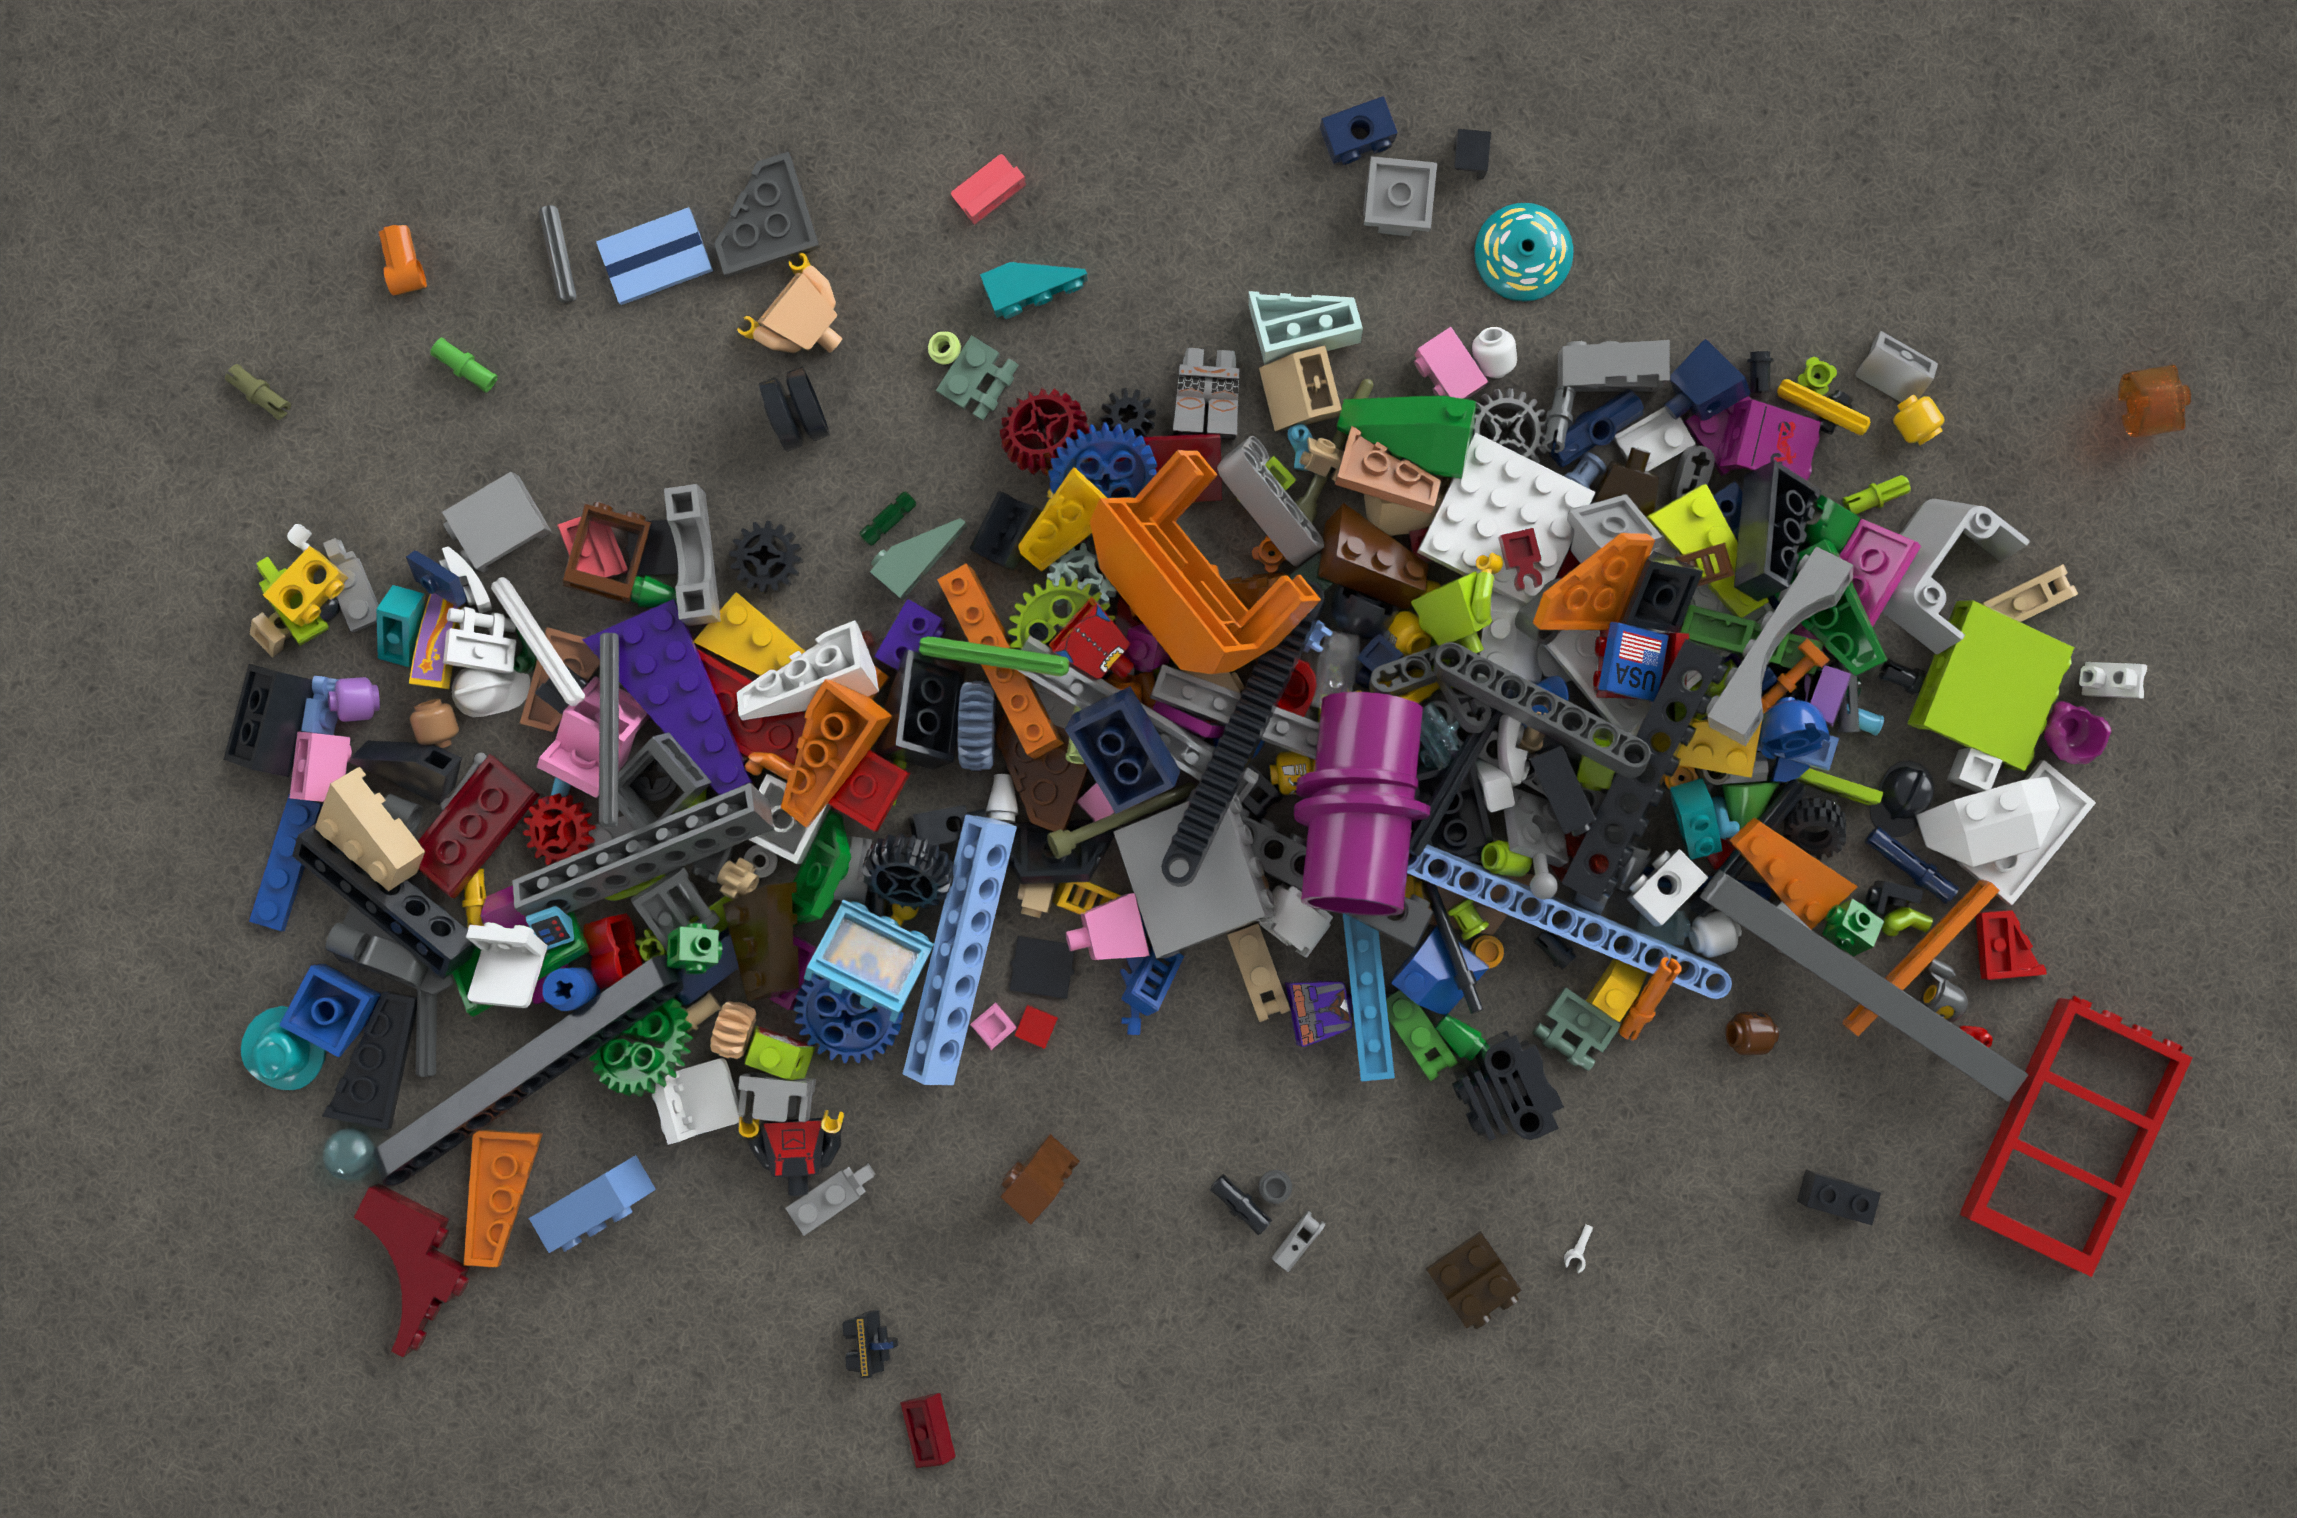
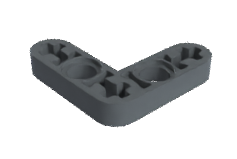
M1439 645L1381 665L1372 672L1369 681L1371 693L1400 696L1437 682L1460 726L1470 733H1480L1488 726L1492 713L1489 705L1468 694L1460 695L1455 693L1449 684L1436 677L1434 668L1431 671L1436 651L1440 647ZM1445 658V660L1451 659L1450 665L1442 661V664L1447 667H1454L1458 664L1453 658ZM1411 665L1419 666L1423 670L1424 675L1420 678H1413L1407 674L1406 668ZM1380 678H1383L1385 682L1391 681L1390 687L1387 688L1385 684H1378ZM1471 710L1475 715H1482L1480 721H1477L1475 717H1468Z

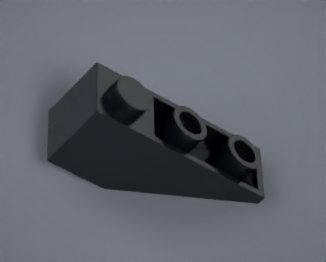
M367 740L350 758L349 762L440 805L456 786L462 758L434 744L421 745L410 742Z

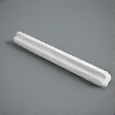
M504 577L499 578L492 583V591L565 702L572 707L577 706L584 700L585 694L510 581Z

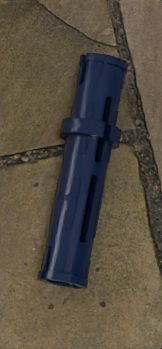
M1880 826L1874 828L1866 838L1865 843L1908 874L1914 879L1915 885L1919 888L1923 886L1944 904H1947L1948 901L1950 902L1957 894L1959 887L1936 871L1937 867L1932 863L1927 864Z

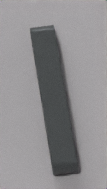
M1448 642L1440 645L1437 649L1434 659V673L1441 681L1624 777L1636 778L1645 771L1651 752L1648 744L1642 739L1459 644ZM1445 658H1453L1458 664L1454 667H1447L1441 661ZM1481 673L1488 678V681L1478 683L1471 676ZM1506 689H1512L1519 696L1514 699H1508L1501 692ZM1543 705L1548 709L1549 713L1545 715L1536 714L1532 707ZM1573 721L1578 724L1580 729L1569 731L1564 728L1562 723ZM1604 737L1610 742V746L1600 747L1595 744L1593 739ZM1635 753L1640 757L1641 762L1636 764L1630 763L1624 755Z

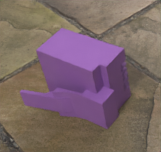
M1824 665L1810 703L1822 712L1827 726L1833 727L1850 682L1851 674ZM1805 674L1804 683L1806 702L1808 701L1811 678L1808 674Z

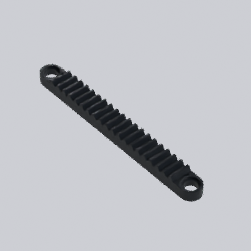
M1306 581L1321 601L1276 647L1259 656L1258 663L1254 666L1252 675L1247 680L1246 688L1242 691L1241 698L1236 703L1235 711L1231 714L1229 723L1224 728L1223 736L1219 739L1218 746L1213 751L1212 759L1208 762L1206 771L1201 776L1200 784L1196 787L1194 796L1189 801L1188 809L1184 812L1183 819L1178 824L1176 834L1172 837L1171 844L1161 865L1165 879L1172 886H1187L1195 879L1325 605L1324 592L1321 586L1315 582ZM1176 860H1184L1189 865V870L1183 877H1174L1170 873V866Z

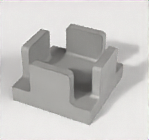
M1371 156L1365 189L1364 225L1378 227V233L1411 236L1414 230L1429 232L1432 222L1437 163Z
M1627 494L1569 510L1567 521L1575 530L1571 552L1580 563H1583L1620 533L1649 534L1655 539L1652 549L1660 547L1662 536Z
M758 1072L743 1074L739 1078L738 1090H741L738 1115L746 1116L750 1113L753 1091L755 1093L752 1113L754 1119L784 1122L787 1120V1116H795L797 1096H801L799 1122H807L810 1119L812 1095L815 1092L816 1079L787 1080L773 1074Z

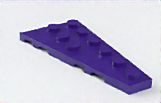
M672 599L582 639L600 659L601 634L616 633L618 635L619 682L664 733L669 732L710 779L712 782L710 785L719 795L748 783H753L749 772L745 770V762L687 625L679 620L676 600Z

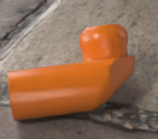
M763 752L751 753L748 756V762L745 764V770L755 776L760 775L763 768H766L785 780H788L790 770L794 768L793 764L776 754Z

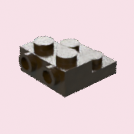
M1481 1231L1426 1268L1466 1329L1472 1325L1475 1329L1485 1325L1491 1319L1490 1312L1499 1306L1502 1310L1511 1307L1519 1300L1516 1294L1522 1291Z

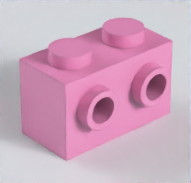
M1452 327L1419 347L1415 353L1417 358L1414 361L1415 366L1424 378L1429 376L1435 385L1433 388L1435 396L1468 399L1483 389L1488 383Z
M297 732L289 798L324 802L330 783L346 775L347 763L350 761L352 754L351 746L349 745L350 737Z

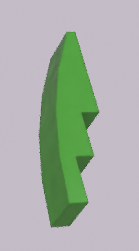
M1689 605L1681 633H1689V640L1742 656L1748 642L1751 639L1756 640L1762 629H1760L1761 624L1753 620ZM1789 632L1776 647L1768 664L1791 670L1805 656L1797 647L1807 638ZM1808 638L1816 647L1823 651L1824 644L1821 641ZM1814 665L1806 674L1815 676L1817 666Z

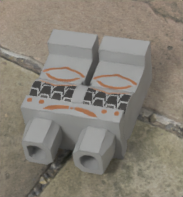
M1187 348L1183 364H1180L1173 435H1203L1205 403H1209L1207 434H1220L1221 438L1236 439L1239 368H1236L1235 351L1217 350L1216 367L1203 366L1204 349Z

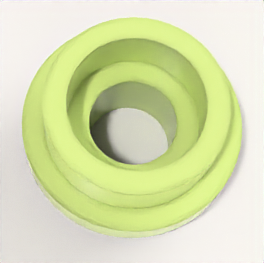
M946 331L938 332L931 337L928 353L936 363L942 365L952 363L960 354L961 344L953 333ZM950 345L948 351L941 353L943 346Z

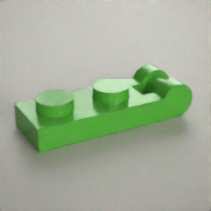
M1399 989L1386 997L1388 1020L1430 1082L1439 1076L1438 1072L1447 1066L1451 1068L1458 1063L1420 1005H1417ZM1435 1047L1440 1055L1429 1062L1424 1054Z

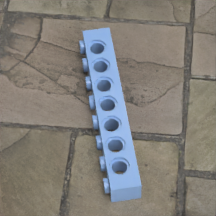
M965 815L953 864L954 879L944 901L903 1070V1075L924 1085H954L1017 828V826L995 818Z

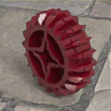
M1041 387L1039 395L1034 396L1033 393L1028 391V399L1023 401L1017 398L1016 403L1018 406L1016 408L1007 407L1009 417L1001 418L1003 428L999 430L1002 439L1001 446L1004 452L1007 453L1009 461L1013 464L1016 463L1022 472L1028 468L1029 472L1034 476L1040 469L1044 475L1048 476V471L1053 468L1051 458H1059L1056 450L1057 447L1068 448L1066 437L1076 441L1078 439V429L1085 435L1089 434L1088 419L1085 412L1082 411L1079 402L1076 400L1072 401L1071 396L1067 392L1060 395L1059 391L1054 388L1048 395L1046 390ZM1042 425H1044L1046 429L1045 432L1047 435V439H1045L1043 436L1044 432L1041 427Z

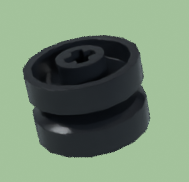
M803 366L787 372L786 383L790 392L788 395L782 383L775 377L759 383L766 414L786 452L802 447L803 435L800 424L803 425L808 437L813 441L830 436L822 408Z

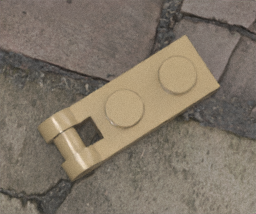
M2064 564L1980 604L2022 622L2076 596L2078 592L2074 585L2070 586L2065 576L2068 572ZM2053 581L2058 592L2052 594L2047 583Z
M1259 923L1227 934L1259 1022L1269 1019L1268 1016L1277 1012L1284 1014L1291 1011ZM1272 990L1275 999L1263 1003L1260 994Z

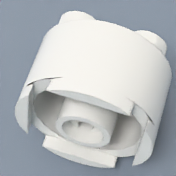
M1282 883L1281 886L1277 885L1272 891L1275 900V907L1273 908L1275 917L1263 918L1258 921L1269 933L1287 946H1295L1297 948L1296 952L1307 958L1331 926L1330 921L1333 917L1325 910L1301 903L1302 892L1292 885L1289 887Z

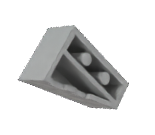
M1670 340L1625 343L1606 341L1587 345V342L1572 341L1568 342L1567 346H1563L1558 352V386H1564L1563 392L1567 391V386L1573 388L1575 392H1623L1626 389H1630L1633 392H1657L1670 380Z

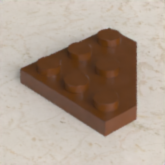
M1004 711L995 734V740L1007 763L1015 787L1025 805L1030 822L1053 832L1059 829L1065 831L1089 772L1085 762L1084 764H1074L1066 760L1069 735L1065 728L1057 725L1055 727L1064 744L1036 759L1028 756Z

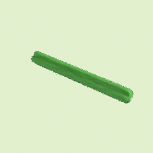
M930 636L921 638L919 642V652L925 656L1060 677L1067 675L1069 672V660L1062 656Z

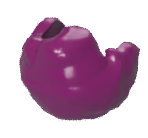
M2060 701L2053 705L2043 737L2047 740L2048 747L2056 754L2058 759L2074 765L2088 764L2102 754L2107 746L2112 729L2108 721L2103 717L2090 714L2085 707H2075L2069 702Z

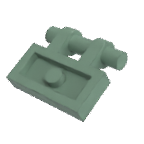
M971 335L936 389V392L964 410L971 399L979 404L974 410L973 415L984 421L989 411L993 412L997 407L998 402L996 400L1005 386L1009 387L1013 382V374L1019 365L1008 358L1003 367L998 368L994 363L1000 356V353ZM988 374L994 378V381L987 392L983 393L978 388Z
M1563 987L1546 1012V1015L1556 1021L1551 1029L1539 1023L1534 1029L1533 1034L1543 1040L1542 1044L1550 1050L1554 1048L1565 1055L1567 1061L1572 1065H1580L1589 1071L1595 1064V1060L1586 1054L1589 1048L1593 1046L1603 1053L1621 1024L1568 988ZM1566 1029L1581 1038L1576 1046L1561 1037Z

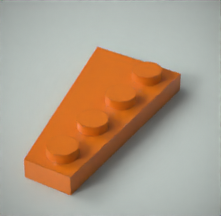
M1756 818L1748 822L1729 840L1777 898L1811 930L1826 917L1828 911L1834 905H1839L1858 887Z
M479 1130L473 1134L464 1265L498 1267L501 1265L543 1133Z

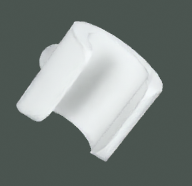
M295 524L288 532L287 537L291 543L301 548L304 552L310 546L306 541L312 533L301 524Z
M1585 1224L1575 1248L1566 1252L1564 1256L1566 1268L1572 1258H1579L1580 1262L1576 1268L1577 1273L1585 1269L1586 1263L1583 1253L1593 1227Z

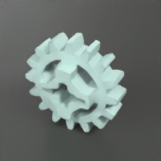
M1085 543L1081 544L1079 551H1075L1073 547L1068 551L1067 555L1064 554L1057 559V562L1049 566V571L1052 573L1047 574V578L1052 580L1054 586L1059 585L1061 576H1064L1068 586H1071L1073 580L1078 578V588L1083 589L1086 584L1090 583V595H1094L1099 591L1102 592L1098 600L1099 604L1109 602L1108 596L1115 597L1117 592L1105 575V579H1103V575L1097 573L1096 566L1099 568L1097 555L1087 551ZM1083 577H1086L1083 582H1079ZM1056 600L1057 606L1064 603L1068 604L1067 613H1071L1072 605L1068 600Z

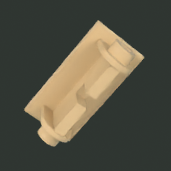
M1308 437L1309 452L1304 451L1302 453L1299 463L1304 465V469L1324 477L1327 476L1330 468L1334 467L1336 469L1331 479L1336 481L1344 451L1337 449L1336 445L1327 439L1318 438V440Z

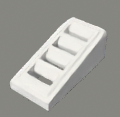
M1477 757L1475 761L1477 775L1480 781L1483 801L1490 812L1514 806L1515 801L1509 776L1489 762Z

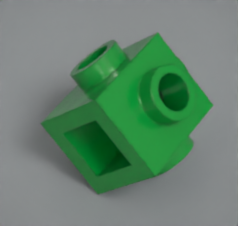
M1852 898L1841 905H1834L1828 911L1825 917L1827 923L1822 935L1831 940L1836 947L1845 950L1854 957L1874 947L1884 921L1869 911L1865 905Z
M692 923L686 925V927L680 926L668 934L667 967L685 969L687 974H704L707 969L718 964L722 955L719 930L707 929L705 924Z

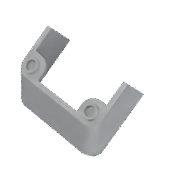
M1930 499L1918 507L1900 532V535L1918 542L1921 548L1882 612L1936 655L1958 643L1965 636L1964 633L1939 615L1946 602V593L1943 587L1931 578L1961 533L1963 532L2000 562L2023 549L2030 542L2025 536L1984 506Z

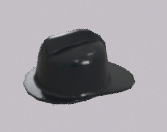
M1910 760L1900 761L1888 769L1877 789L1883 792L1881 802L1877 805H1870V819L1875 828L1880 826L1891 837H1902L1915 830L1918 826L1916 815L1928 809L1934 795V782L1928 769L1920 763Z

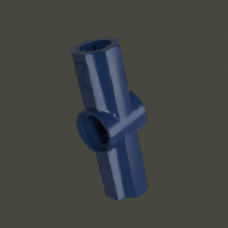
M1626 389L1596 410L1581 413L1575 423L1567 429L1564 450L1554 453L1556 447V440H1554L1552 450L1549 452L1550 457L1558 466L1564 467L1596 445L1610 443L1616 432L1643 415L1644 407L1641 400L1632 390ZM1596 423H1598V428L1596 432L1593 434V427Z

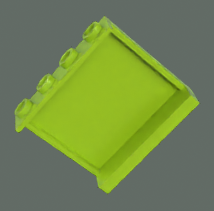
M1974 600L1956 601L1948 622L1964 633L1965 636L1958 643L1934 655L1907 724L1917 729L1931 730L1968 748H1973L2001 759L2002 763L2005 764L2004 768L2008 770L2025 771L2034 758V748L2039 735L2042 734L2047 725L2046 718L2051 705L2059 695V685L2063 675L2071 665V655L2074 647Z

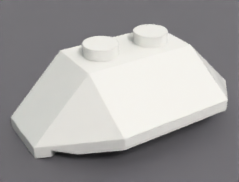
M1492 590V622L1490 625L1477 631V635L1484 647V650L1477 654L1534 684L1539 683L1542 676V671L1537 661L1539 643L1518 630L1515 626L1516 615L1523 605ZM1477 673L1473 675L1478 683L1488 681L1484 674ZM1513 692L1512 699L1516 698L1517 692Z
M2049 777L2021 780L1962 797L1917 814L1916 819L1927 848L1973 868L2039 849L2059 810V805Z

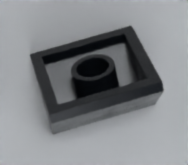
M1653 551L1645 562L1622 622L1626 625L1678 633L1703 570Z

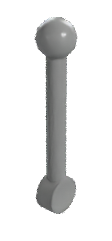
M477 753L475 755L473 765L449 798L441 802L443 810L487 758L484 753Z

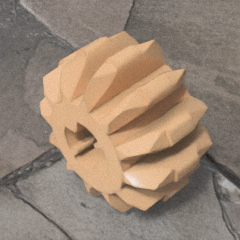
M726 1002L722 1006L721 1011H719L718 1018L715 1021L710 1040L711 1051L728 1059L741 1058L748 1048L757 1015L755 1009L741 1002Z

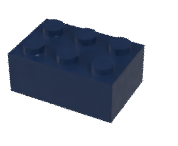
M1131 686L1072 714L1065 730L1115 814L1175 786L1180 769Z

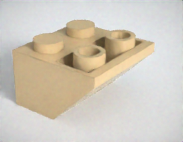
M1325 345L1290 354L1259 368L1275 432L1287 430L1296 424L1302 423L1307 425L1339 417L1342 409Z

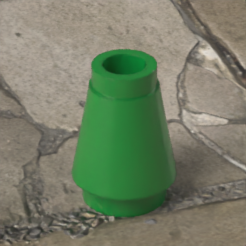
M647 575L645 578L636 577L630 602L637 603L638 607L654 608L672 599L677 601L675 588Z
M1448 1013L1435 1027L1460 1058L1465 1057L1468 1061H1471L1486 1043V1040L1481 1037L1482 1032L1452 1017Z

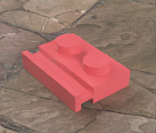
M581 517L558 524V529L569 557ZM590 522L577 570L608 579L622 573H628V568L610 526Z

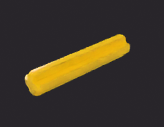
M1784 379L1778 387L1777 393L1780 398L1858 435H1864L1870 426L1869 417L1789 379Z

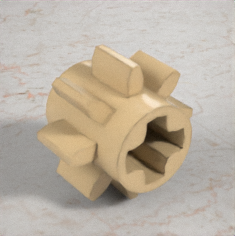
M739 857L736 864L732 861H727L717 878V883L723 885L720 892L733 900L740 897V895L742 896L754 891L759 882V876L754 874L756 867L753 866L754 864Z

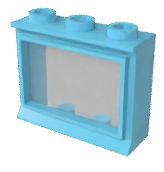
M843 899L806 968L804 979L810 981L814 974L831 981L829 988L835 993L841 994L845 988L861 996L860 1004L866 1008L871 1009L874 1003L892 1011L889 1020L895 1023L930 956L934 943L930 942L927 936L918 931L909 932L899 927V924L892 918L887 916L879 917L870 913L868 908L859 902L852 901L850 903Z

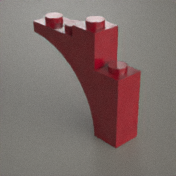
M378 1183L368 1188L354 1218L363 1223L379 1238L396 1267L402 1292V1316L398 1335L391 1352L405 1357L413 1350L418 1351L427 1336L423 1329L428 1320L433 1321L441 1309L442 1302L438 1300L446 1303L455 1296L460 1297L470 1280L465 1277L470 1267L435 1250V1247L439 1249L443 1245L449 1234V1230L445 1229L450 1220L449 1218Z

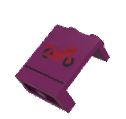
M1753 399L1737 402L1734 407L1720 467L1729 470L1746 468L1754 471L1776 460L1797 475L1808 480L1812 472L1811 462L1814 449L1817 447L1820 439L1819 429L1821 422Z

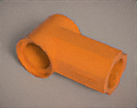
M406 225L384 227L383 230L379 231V236L387 265L384 267V277L390 293L395 296L426 288L427 282L420 261L416 258L409 227Z

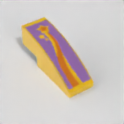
M436 593L430 594L416 641L409 684L450 689L453 665L443 663L446 631L450 628L460 630V625L457 622L447 621V613L449 608L462 610L465 607V603L457 607Z

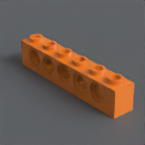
M967 563L937 579L970 643L1010 648V643L1012 642L976 572ZM981 664L1028 756L1036 759L1064 744L1029 677L1015 669Z

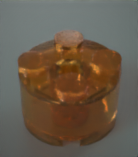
M2174 364L2136 370L2122 375L2118 387V400L2126 402L2128 414L2121 415L2125 430L2131 437H2146L2184 430L2185 406L2191 403V392L2187 385L2182 386L2177 367Z

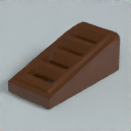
M1725 542L1673 557L1697 568L1696 559L1701 558L1706 576L1700 578L1697 587L1735 575ZM1710 554H1715L1720 570L1718 573H1714L1709 557Z

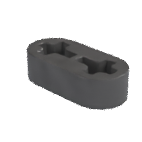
M1693 445L1683 451L1671 487L1670 494L1673 501L1683 496V488H1689L1692 491L1704 484L1708 486L1715 462L1714 454L1709 448ZM1699 456L1701 459H1704L1703 464L1696 466L1695 463L1691 462L1692 457Z

